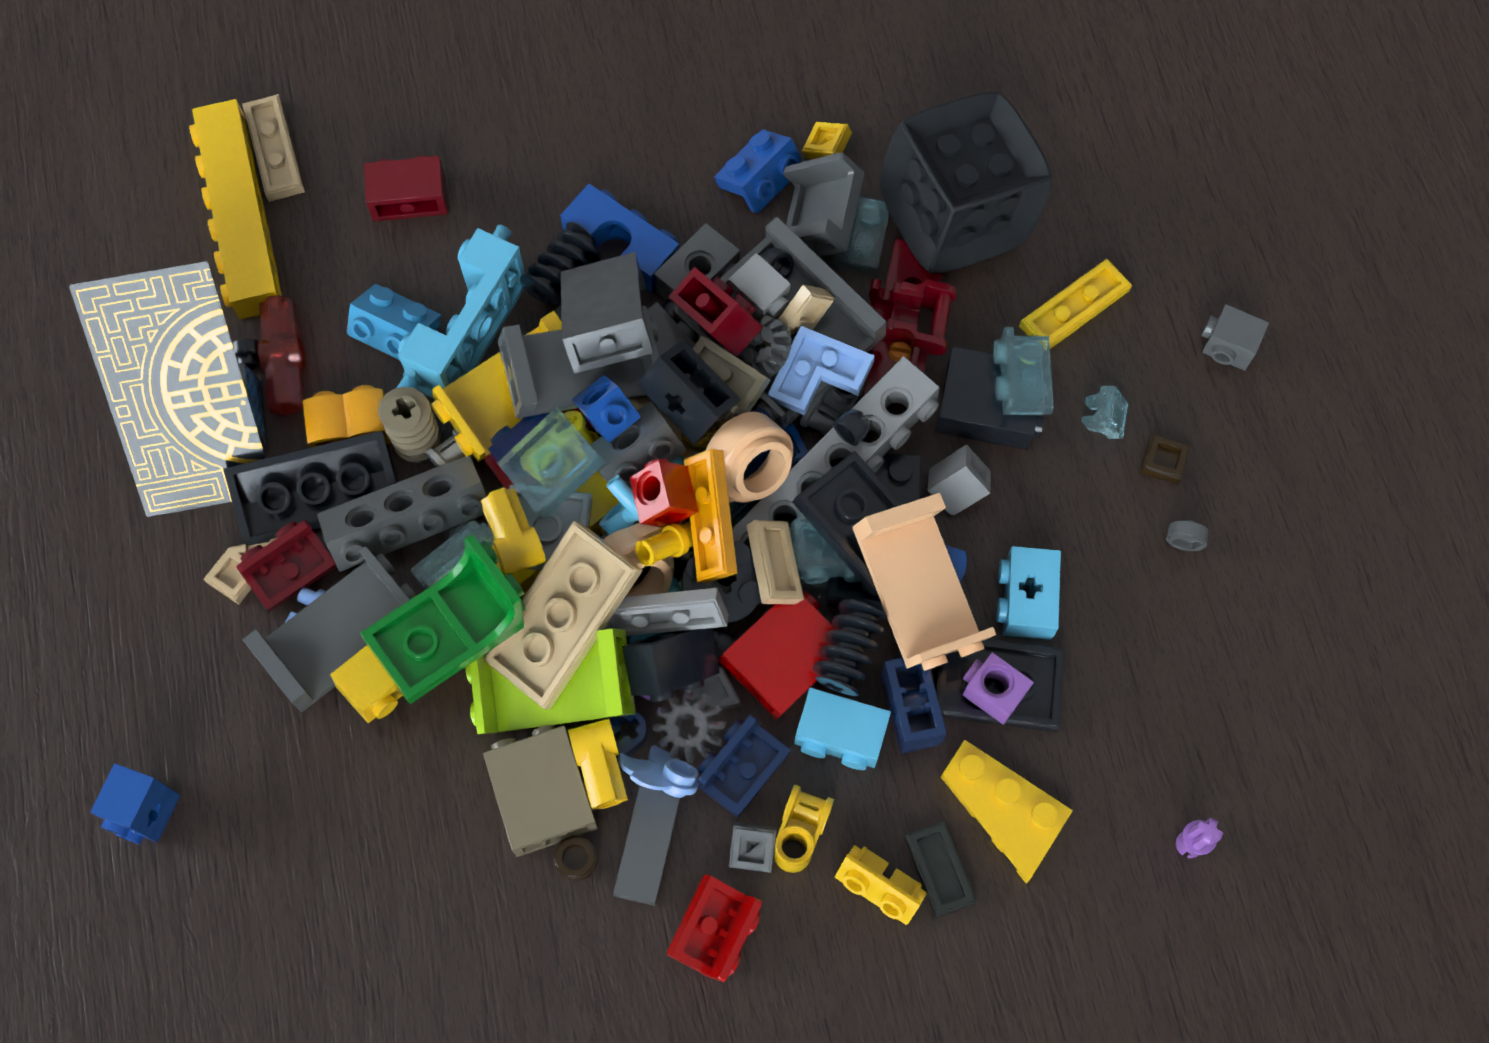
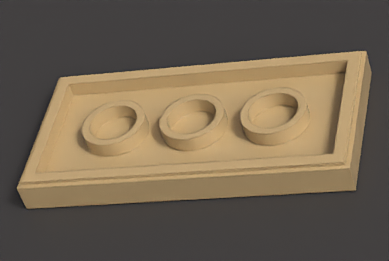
M573 521L522 599L526 608L523 611L525 628L487 652L484 657L485 661L543 709H551L596 642V631L604 630L643 570L584 524Z

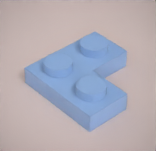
M800 326L791 345L789 357L784 366L779 370L768 396L776 404L802 415L806 414L821 381L858 396L874 363V355Z

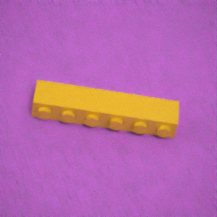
M237 99L193 108L195 124L189 125L195 147L200 148L201 155L195 156L201 178L206 179L207 187L201 188L206 208L212 210L213 219L208 220V227L213 241H218L219 251L214 252V259L219 273L225 276L226 284L220 285L224 304L226 307L232 306L240 320L283 310L285 306L246 118Z

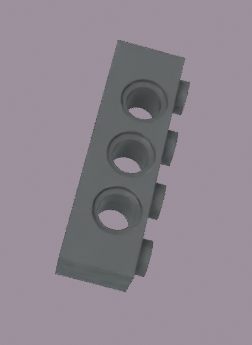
M464 456L320 512L317 516L325 543L339 572L365 562L359 552L365 546L374 557L380 553L384 555L483 516L481 500L487 496L471 457Z

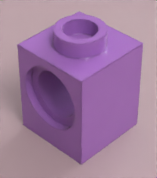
M992 652L984 663L977 659L963 679L969 684L963 696L1004 725L1034 682ZM990 678L997 679L1004 686V693L993 694L989 692L984 685V680Z

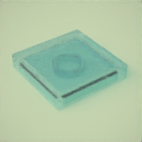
M558 407L497 462L535 512L543 519H546L606 463Z

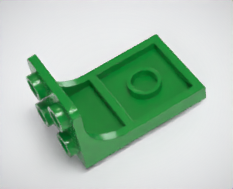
M473 534L464 538L465 552L458 564L446 576L360 632L364 642L409 704L525 628L523 611L526 608L520 598L524 595L521 586L511 573L505 576L496 566L499 559L486 540L479 543Z

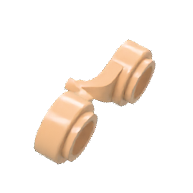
M759 412L743 413L727 421L713 435L706 451L712 448L723 450L729 503L733 501L741 503L752 502L771 495L786 480L793 459V443L790 436L768 416ZM770 450L766 460L759 469L744 479V472L751 460L761 452ZM639 522L630 527L620 529L603 540L642 569L647 566L642 565L637 559L635 545L640 540L661 533L663 527L640 524ZM669 556L651 565L649 572L642 581L630 589L625 597L667 593L674 575V557Z

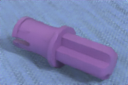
M1209 818L1206 821L1196 820L1187 824L1183 832L1176 838L1178 852L1181 855L1188 852L1187 858H1195L1198 855H1206L1213 851L1217 842L1223 836V832L1217 829L1219 821Z

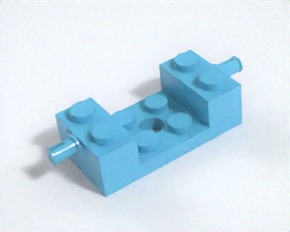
M497 225L493 234L477 228L470 240L466 239L463 242L458 253V260L468 290L466 304L459 315L455 314L450 319L446 335L418 323L411 334L408 333L403 337L399 345L398 357L404 368V377L397 388H415L433 398V388L440 385L443 389L478 366L524 291L520 283V277L525 274L519 246L507 241L512 235L507 227Z

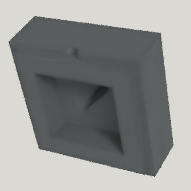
M734 822L729 867L771 873L777 827Z

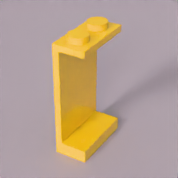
M552 311L540 319L539 327L526 335L562 330V322L555 311ZM500 352L443 389L440 385L432 389L435 400L430 404L443 424L450 421L458 432L454 436V440L464 455L468 457L473 454L478 462L552 414L546 413L516 418Z

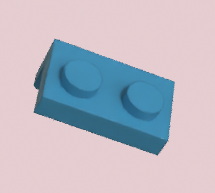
M375 283L350 303L347 334L400 360L398 349L403 337L408 333L411 334L418 323L436 330L440 326L441 314Z

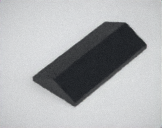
M383 430L223 469L243 544L247 546L277 538L275 534L282 527L293 521L299 524L303 520H307L312 530L319 529L321 526L317 516L318 513L398 483Z

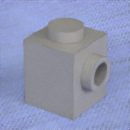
M757 253L728 279V286L734 291L730 297L734 299L739 294L756 309L752 314L754 319L761 320L765 315L778 318L790 303L788 298L791 284Z

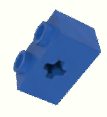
M114 763L90 813L104 820L101 828L115 833L118 837L139 845L143 838L158 843L180 794L153 777Z

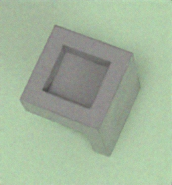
M966 444L929 469L927 491L931 495L940 493L946 506L945 510L950 515H956L991 493V470Z

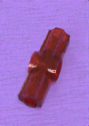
M281 295L266 297V300L259 303L262 341L258 342L259 361L262 371L266 376L268 408L271 413L283 416L293 415L304 409L303 400L305 399L301 370H304L306 367L304 348L298 335L295 303L292 298H285Z

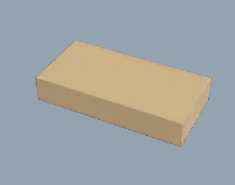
M753 520L747 524L746 527L762 604H797L804 600L788 522Z

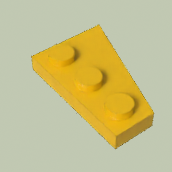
M966 740L963 741L941 775V779L970 815L978 820L992 838L991 841L1001 853L1003 852L1017 869L1016 872L1027 884L1073 810Z

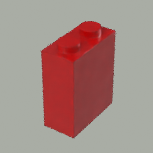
M802 591L804 600L797 604H775L731 645L719 659V662L775 720L817 681L815 677L818 676L812 670L813 665L817 661H824L818 653L822 646L829 645L825 639L827 632L836 630L831 624L832 620L828 622L818 612L820 609L819 604L806 591Z

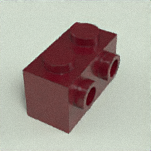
M696 267L691 270L668 296L735 357L743 351L763 328L752 317L756 309L739 294L734 299L730 296L734 291L718 276L711 281Z

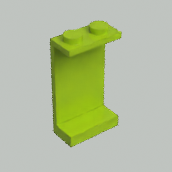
M610 628L596 631V642L551 709H543L487 663L484 659L486 654L466 666L467 680L472 684L473 692L470 716L472 723L476 726L477 734L499 733L545 725H558L636 714L634 696L631 695L622 646L627 644L626 630Z

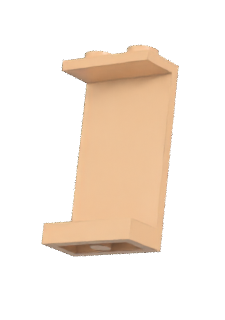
M940 493L867 516L852 527L907 669L922 664L924 671L943 665L948 662L946 654L957 650L961 658L985 649L982 641L996 635L993 627L979 632L934 518L935 515L946 509Z

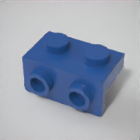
M762 129L750 139L749 143L735 157L726 162L725 166L714 176V179L720 189L743 196L750 211L759 213L790 182L783 175L784 168L803 161L792 138Z

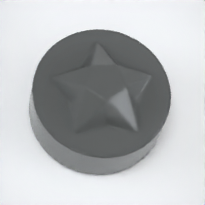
M1193 520L1174 521L1168 526L1166 540L1175 548L1186 551H1199L1207 547L1209 529Z

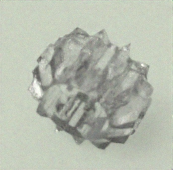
M686 690L683 695V704L676 695L668 699L673 711L663 707L658 708L657 713L659 716L667 720L666 724H654L653 729L657 732L666 731L667 736L658 742L660 748L674 743L670 751L672 759H678L685 748L686 761L692 763L696 760V748L704 758L711 753L706 743L707 741L716 746L722 744L723 740L712 733L713 729H725L726 722H713L712 717L722 711L719 705L705 710L709 702V695L702 694L695 704L693 691ZM691 715L696 718L694 725L699 730L697 734H688L687 738L684 735L686 728L681 725L683 719H692Z

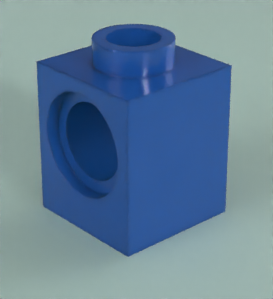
M602 375L572 399L595 431L608 443L641 418L621 389L605 375Z

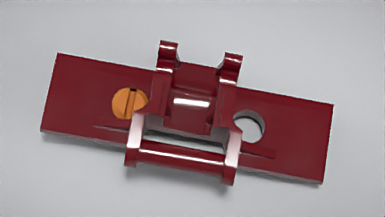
M895 239L885 289L880 287L881 280L872 279L870 284V306L887 324L886 337L872 351L874 363L867 376L864 396L903 356L924 373L927 354L942 355L947 350V341L944 339L951 302L956 299L957 289L952 285L941 283L942 273L932 274L927 272L919 264L906 242L902 239ZM920 307L934 309L930 334L917 331Z

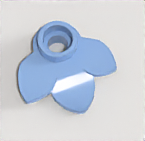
M655 745L650 749L648 760L632 758L622 753L619 754L618 760L623 771L631 775L630 779L642 787L663 790L665 793L678 798L692 795L697 791L699 783L696 768Z

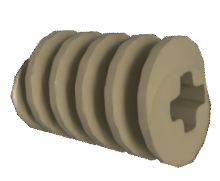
M409 387L396 388L385 394L379 403L378 414L386 434L395 448V452L400 458L408 462L419 463L427 461L429 458L425 451L429 448L435 449L438 447L442 439L440 428L429 400L422 392Z

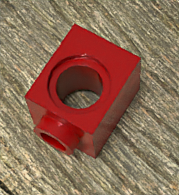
M655 459L646 463L643 470L629 477L640 524L664 528L673 523L678 524L699 512L688 466L671 463L667 459Z

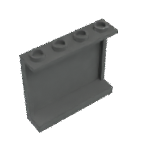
M778 217L765 226L766 238L720 278L728 285V279L755 253L763 258L766 250L772 248L781 249L790 254L794 261L793 270L786 279L791 284L788 298L790 302L802 285L827 289L835 297L833 303L813 331L867 353L886 337L887 322ZM775 262L773 268L776 269L779 264ZM677 305L673 308L676 323L692 341L694 340L697 343L703 335L728 351ZM797 333L791 335V345ZM764 343L757 345L755 350L759 352L760 349L766 348V345ZM777 372L768 378L771 381L757 400L755 409L760 407L765 410L773 421L782 429H785L800 413L776 404L768 396L778 374ZM821 381L810 405L831 385Z

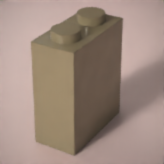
M545 725L532 731V737L517 742L515 738L503 739L492 744V750L483 753L509 843L516 857L560 843L570 836H580L598 830L565 726L556 728V725Z

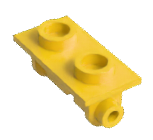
M854 845L845 857L835 878L841 881L852 893L862 895L880 907L882 912L888 917L898 919L905 925H908L927 895V892L921 889L922 884L897 868L890 879L886 878L882 874L889 863L868 850L867 847L864 846L860 849Z

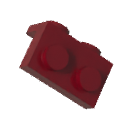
M303 520L299 524L296 521L288 523L275 534L277 539L265 547L257 545L249 549L241 556L242 562L236 566L239 573L269 613L297 595L303 587L307 588L337 567L333 557L313 532L307 520Z

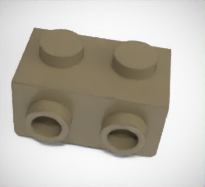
M702 335L693 350L741 399L727 414L725 419L729 420L732 414L737 416L750 412L771 380Z

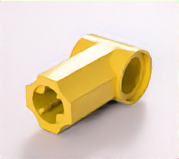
M501 488L490 492L486 498L481 500L484 515L495 539L493 544L504 575L508 573L514 574L546 562L538 534L534 527L529 526L515 489Z
M610 719L568 730L577 766H581L584 784L592 810L609 808L627 801L616 757L619 755Z

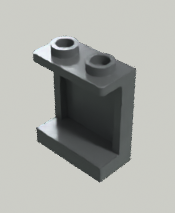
M833 153L829 156L803 161L784 168L783 175L795 187L786 226L819 257L846 252L849 247L865 172L844 153Z

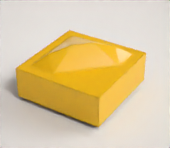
M816 122L802 152L806 159H817L833 153H843L852 132L848 124Z

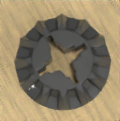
M765 315L761 320L755 319L763 328L737 358L769 378L776 374L787 361L791 350V334L784 322ZM763 341L771 345V347L760 349L759 352L755 350V347L762 344Z

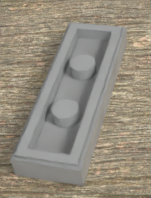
M718 588L629 596L623 599L604 629H625L626 636L717 628L727 626L729 614Z

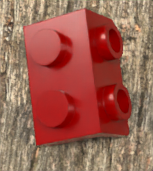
M704 874L666 955L708 978L725 982L728 976L735 972L740 963V950L747 936L756 929L759 923V910L763 902L756 897L747 896L711 875Z

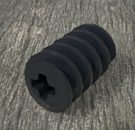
M567 223L566 230L559 232L556 241L551 242L547 246V252H543L538 256V263L530 265L528 274L520 277V283L523 288L541 302H552L555 305L561 306V296L558 291H561L560 272L590 264L586 260L587 258L594 262L601 260V255L596 249L597 245L594 238L578 223Z
M845 599L840 601L838 610L842 615L834 616L831 622L836 630H830L826 634L825 639L829 645L822 646L818 653L824 661L815 662L812 670L818 676L815 679L829 689L846 695L859 696L860 691L851 682L852 680L865 681L867 676L857 667L859 664L872 665L873 660L864 653V650H878L879 644L871 639L870 636L871 634L884 635L886 630L876 621L877 619H887L888 616L866 603Z

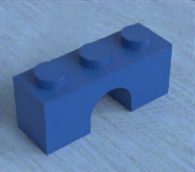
M588 184L560 215L563 230H566V224L569 222L578 223L594 238L597 245L596 249L609 240H621L629 244L622 255L636 252L646 284L645 290L651 294L656 291L654 273L679 250V243L670 232L664 229L658 230L649 224L640 212L634 209L628 210L619 204L610 192L604 189L600 191L591 184Z

